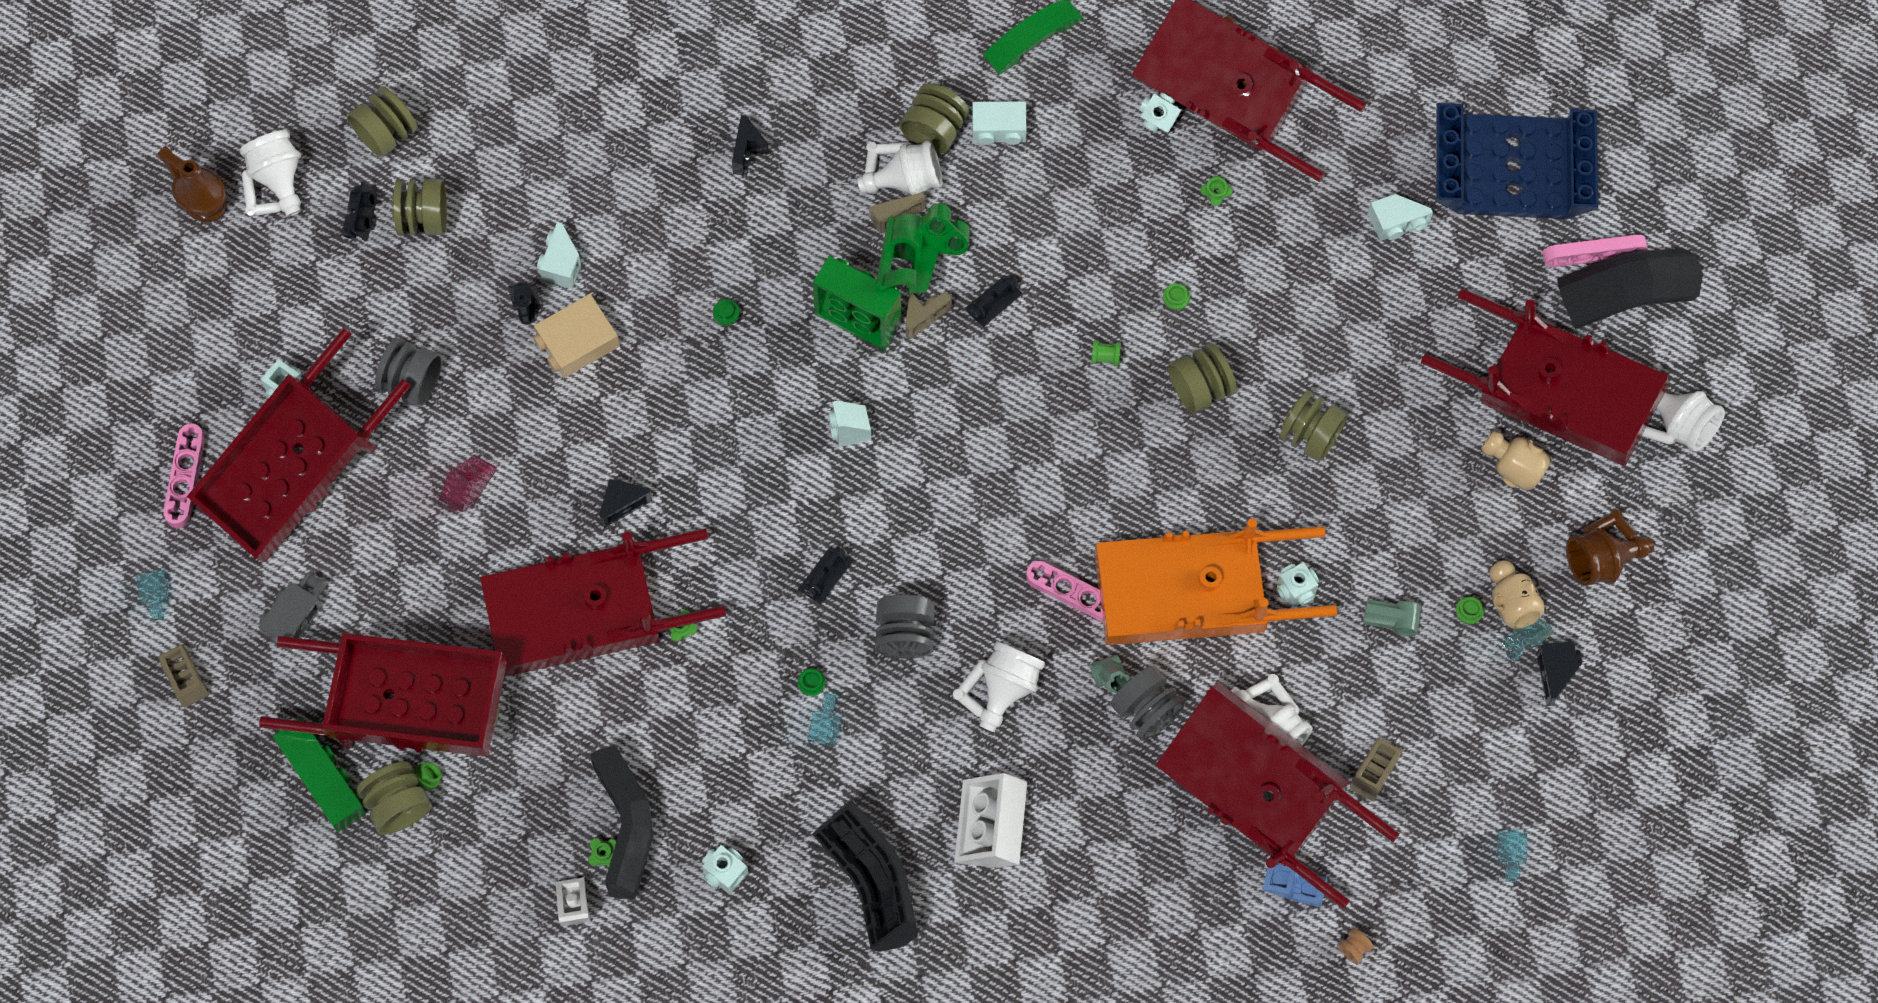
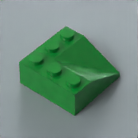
M828 256L813 281L815 315L886 351L901 326V292L896 286L888 288L885 292L881 291L876 284L877 280L871 273L865 270H856L844 259H835Z

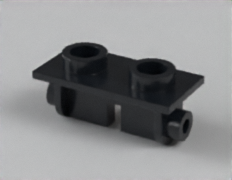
M361 182V186H354V190L350 191L347 210L355 211V213L346 214L342 231L345 238L353 239L357 235L367 242L369 231L372 227V217L377 204L378 193L365 182Z
M1004 275L969 304L965 310L983 328L1022 296L1023 293L1016 287L1018 283L1013 276L1007 278Z
M521 282L514 286H508L513 309L518 310L519 321L524 325L533 323L535 320V309H541L536 285Z
M838 546L835 549L829 547L798 588V591L821 605L853 561L844 556L846 552Z

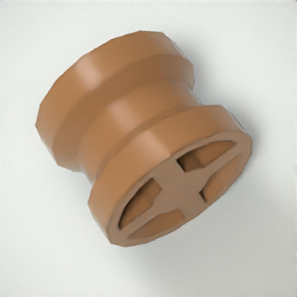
M1352 928L1348 932L1346 940H1341L1337 944L1339 951L1356 965L1362 961V956L1365 952H1370L1374 948L1372 942L1356 928Z

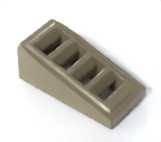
M922 192L869 207V217L879 233H884L888 217L896 218L902 214L916 215L925 210L926 196Z
M184 644L158 656L175 695L183 707H188L209 695ZM182 657L184 658V660L172 665L171 667L169 666L170 663ZM188 667V669H186V670H184V671H182V672H180V673L174 675L175 673H177V672L181 671L182 669ZM193 677L192 679L188 680L187 682H185V683L179 685V683H181V682H183V681H185V680H187V679Z
M1378 737L1353 777L1350 789L1370 801H1375L1402 755L1403 750ZM1377 751L1384 753L1392 759L1388 760L1384 758L1383 756L1377 754ZM1373 760V761L1377 762L1378 764H1380V765L1386 767V769H1383L1382 767H1380V766L1374 764V763L1371 762V761ZM1366 770H1368V771H1370L1371 773H1373V774L1379 776L1380 778L1378 779V778H1376L1375 776H1373V775L1367 773Z

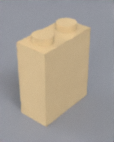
M591 294L534 325L536 336L533 339L540 351L546 350L550 356L547 358L550 367L554 372L559 371L563 378L620 347L618 335Z

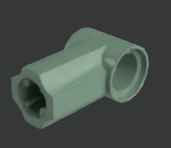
M1367 599L1363 624L1392 629L1394 633L1402 636H1416L1421 606L1408 601L1393 604Z
M1113 655L1090 664L1092 676L1099 688L1104 686L1109 692L1117 693L1130 680L1118 655Z

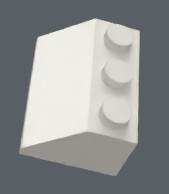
M1006 773L963 780L955 863L996 868L1019 865L1027 791L1026 781Z

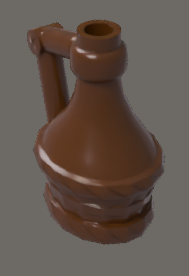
M164 146L156 154L174 177L171 186L174 199L189 216L201 222H213L219 220L225 214L227 207L226 192L219 176L211 170L200 167L198 163L192 160H182L173 154L167 146Z
M1614 509L1609 515L1587 526L1582 536H1571L1566 542L1565 550L1569 568L1574 577L1581 584L1589 586L1594 585L1596 582H1603L1605 584L1615 583L1620 577L1625 564L1633 558H1645L1654 551V544L1649 537L1637 536V533L1622 517V512ZM1615 525L1628 541L1616 539L1604 529Z

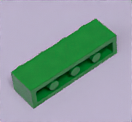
M301 717V718H299L297 721H304V720H303V718ZM279 731L273 735L274 740L337 833L366 815L362 807L363 799L359 798L357 789L352 792L347 785L351 779L343 767L337 769L332 763L336 757L326 744L322 747L317 741V738L321 735Z

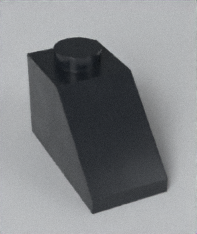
M1574 641L1540 645L1536 653L1547 707L1553 706L1575 676L1579 666L1582 665L1581 653L1579 649H1575Z

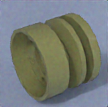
M931 83L923 84L912 100V106L907 109L900 121V130L912 143L920 145L925 140H930L934 145L936 153H946L957 136L956 131L962 127L963 121L969 115V108L965 101L949 89Z
M381 86L376 91L377 96L372 94L368 97L372 110L360 103L346 116L351 127L363 143L374 154L383 158L397 146L392 135L404 141L408 137L407 133L413 134L417 131L418 126L403 101L388 88Z
M396 179L392 195V218L395 222L397 235H406L408 225L410 234L416 235L419 223H423L426 235H445L447 199L444 179H424L422 191H418L415 179L409 180L408 190L404 179Z
M1213 343L1204 345L1202 350H1194L1193 360L1185 355L1168 363V372L1172 385L1183 405L1192 414L1210 407L1212 404L1211 396L1219 402L1224 400L1225 396L1230 397L1236 394L1237 387L1232 370L1222 352Z
M1307 390L1288 412L1283 422L1279 439L1287 442L1294 433L1295 435L1291 442V446L1294 448L1303 440H1306L1304 454L1320 463L1340 435L1349 414L1333 404L1325 413L1321 412L1324 399L1319 397L1311 406L1315 394Z
M397 762L383 767L366 777L357 787V794L359 798L363 799L364 807L366 809H373L370 812V819L378 834L387 835L401 831L421 820L432 809V804L425 790L421 787H416L419 779L417 775L413 774L414 769L409 762Z

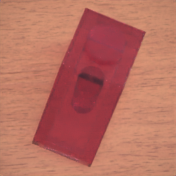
M476 455L471 456L448 472L439 500L447 504L452 510L464 512L476 503L495 474L497 467Z

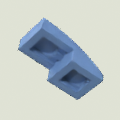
M1282 864L1267 869L1262 888L1264 891L1300 903L1321 907L1324 894L1292 869ZM1319 876L1323 880L1328 882L1327 877Z

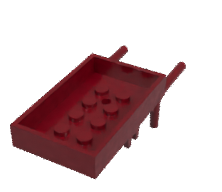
M1175 0L1132 73V76L1159 93L1166 94L1178 104L1264 154L1265 152L1270 153L1319 183L1325 175L1324 172L1272 143L1306 83H1311L1361 113L1367 105L1362 100L1313 73L1309 67L1192 0ZM1243 80L1247 81V86L1244 89H1239V83Z
M1461 289L1458 299L1519 324L1497 365L1489 367L1488 377H1478L1428 354H1424L1421 364L1481 389V404L1622 466H1626L1668 388L1669 375L1609 350L1608 344L1605 341H1601L1600 344L1595 343L1591 335L1587 334L1583 339L1541 321L1536 316L1535 301L1532 299L1526 301L1525 311L1516 312L1465 289Z
M345 327L300 380L292 375H287L187 495V498L255 559L266 562L307 512H314L318 508L316 503L321 498H326L329 495L326 491L327 488L361 450L368 453L375 452V445L368 442L371 433L411 387L406 380L402 379L359 431L311 390L312 382L351 337L352 333ZM303 446V451L299 453V448Z
M706 528L647 542L633 541L632 534L624 532L622 534L623 544L617 547L572 556L567 552L563 553V557L553 559L552 556L546 557L545 563L480 577L495 651H501L507 660L504 677L659 643L658 631L725 617L726 612L723 605L661 620L655 619L640 554L707 540ZM593 596H600V599L596 601L592 600Z
M342 633L340 643L278 636L277 647L338 655L323 724L261 716L259 720L260 728L326 735L328 738L338 739L346 749L353 747V741L393 745L403 751L406 748H411L416 752L422 753L423 749L488 757L507 660L501 651ZM395 694L392 699H387L389 695Z
M1220 682L1211 686L1155 765L1207 805L1208 813L1218 815L1222 819L1221 823L1234 826L1271 855L1266 861L1268 868H1274L1279 864L1289 867L1343 910L1350 900L1295 858L1334 803L1338 800L1392 843L1400 835L1395 829L1344 791L1350 782ZM1267 790L1273 793V799L1268 797Z

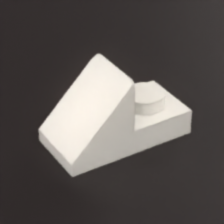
M584 877L556 882L559 923L562 926L591 922Z

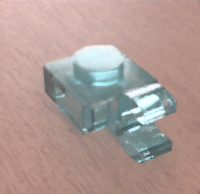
M160 570L137 575L136 579L141 604H148L149 614L152 616L153 621L164 619L162 601L170 599L165 571Z
M1539 619L1530 626H1527L1529 624L1527 623L1523 626L1524 628L1514 629L1515 635L1506 638L1502 642V646L1508 650L1513 647L1512 651L1506 654L1507 657L1516 661L1523 655L1526 646L1532 649L1536 645L1541 644L1545 639L1554 634L1551 625Z
M825 693L821 714L813 712L807 738L808 742L836 747L841 717L833 716L836 695Z
M1498 831L1497 862H1505L1506 882H1517L1518 878H1520L1519 863L1526 864L1527 833Z

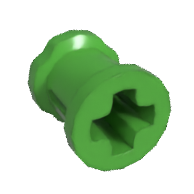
M1094 340L1091 364L1104 362L1113 363L1114 366L1118 367L1121 343L1116 342L1115 345L1102 344L1098 340Z

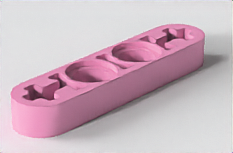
M1630 235L1553 245L1545 248L1542 253L1545 266L1559 267L1603 261L1634 251H1647L1648 247L1644 235Z
M196 424L184 425L179 430L164 506V517L167 523L174 528L186 526L191 519L194 503L187 498V495L197 485L205 444V436L201 428ZM195 432L198 438H193L191 443L193 450H190L186 437H190L191 433ZM185 457H192L194 459V464L189 469H182L179 465L180 461ZM185 482L189 484L187 493L183 495L175 493V487L179 483ZM176 501L180 502V510L183 515H179L178 518L174 520L171 513L174 514L177 512L178 505Z
M1035 561L1028 566L1026 579L1033 588L1103 622L1102 607L1100 612L1096 611L1101 601L1099 589L1043 561ZM1040 569L1043 570V576L1050 580L1051 575H1055V577L1052 580L1051 587L1047 586L1048 580L1043 577H1040L1038 580H1035L1033 571L1038 572ZM1060 581H1066L1071 585L1072 589L1070 592L1062 594L1057 591L1056 584ZM1090 593L1095 596L1096 603L1092 606H1085L1080 600L1081 596Z

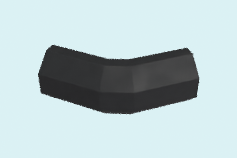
M1683 248L1634 251L1608 258L1557 278V282L1575 329H1579L1625 310L1647 304L1694 301L1700 296L1703 272L1697 256Z
M611 746L590 754L594 771L621 818V827L606 875L605 885L610 897L636 899L653 840L650 806L647 797L618 748Z
M849 801L816 829L812 835L850 877L861 897L870 949L881 952L904 947L918 936L905 869L893 846L853 801Z

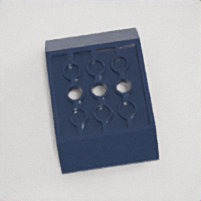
M1437 103L1436 202L1463 215L1569 219L1597 210V110L1570 109L1567 119L1464 114V104ZM1516 138L1520 145L1511 147L1506 143V139ZM1516 162L1520 169L1518 171H1511L1507 168L1506 163ZM1512 185L1519 188L1520 194L1511 195L1507 192L1506 188Z

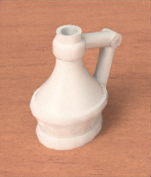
M287 130L266 134L246 143L240 148V154L245 158L247 168L242 173L246 203L245 211L252 217L280 211L285 212L286 217H290L301 212V202L298 195L294 193L293 187L294 174L298 160L301 158V153L290 142V134ZM253 179L273 191L278 197L279 202L256 205Z
M925 140L920 145H912L909 142L885 144L870 142L867 144L868 152L865 174L857 178L861 193L867 192L870 194L877 192L879 188H893L909 195L924 193L931 188L939 189L942 187L943 181L939 159L930 140ZM879 154H895L883 169L876 172Z
M1696 391L1695 393L1683 395L1665 393L1657 410L1663 418L1667 432L1646 427L1642 436L1665 444L1679 442L1687 445L1691 451H1699L1716 434L1724 419L1725 410L1722 406L1714 405L1707 398L1705 392Z
M998 641L994 644V652L987 661H979L960 687L953 692V697L977 717H980L981 722L979 726L994 733L996 728L1001 726L1003 721L1002 715L1011 704L1038 690L1039 671L1045 667L1044 661ZM983 674L985 675L988 687L987 709L968 695Z
M1270 674L1267 679L1247 688L1246 691L1240 690L1237 687L1231 690V692L1303 746L1310 736L1313 727L1308 722H1303L1299 717L1298 706L1281 685L1277 675ZM1272 690L1283 706L1262 704L1252 698Z

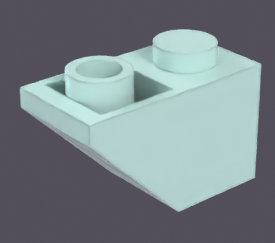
M1397 194L1371 202L1368 210V216L1380 241L1388 238L1389 240H1395L1411 230L1415 232L1423 230L1430 223L1433 214L1431 208Z
M557 222L554 231L550 230L546 240V246L548 247L546 253L540 255L537 269L540 270L543 281L573 289L581 267L580 257L563 224Z
M842 401L832 402L833 412H828L829 427L832 439L837 438L839 447L871 441V429L865 405Z

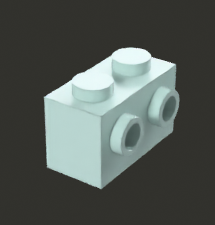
M973 102V142H979L982 145H990L994 142H1005L1015 145L1020 142H1026V102Z

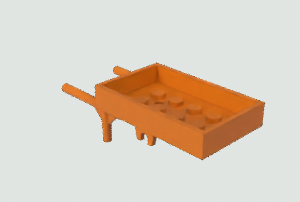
M1251 518L1248 520L1244 530L1237 532L1189 535V531H1183L1180 535H1172V532H1166L1162 538L1096 543L1094 557L1098 589L1100 591L1105 645L1263 633L1269 621L1337 616L1336 605L1278 610L1267 609L1269 601L1264 598L1257 543L1325 537V527L1260 531L1256 530L1257 520ZM1210 577L1214 582H1208L1206 578Z

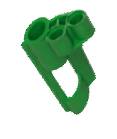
M941 203L932 205L922 217L915 214H902L896 218L888 217L876 281L879 289L885 292L888 288L895 285H907V293H927L938 253L954 256L964 254L969 243V226L962 221L950 222L951 210L948 206ZM893 258L913 260L911 269L904 268L890 272Z

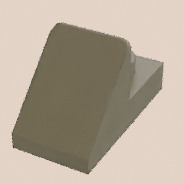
M945 291L939 296L933 295L925 302V306L920 303L913 293H909L906 318V337L908 340L952 310V299Z

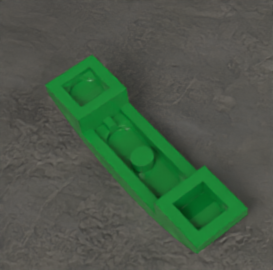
M1069 0L1055 2L1032 14L1009 30L983 54V57L1000 75L1020 62V56L1056 32L1064 33L1082 21L1083 17Z

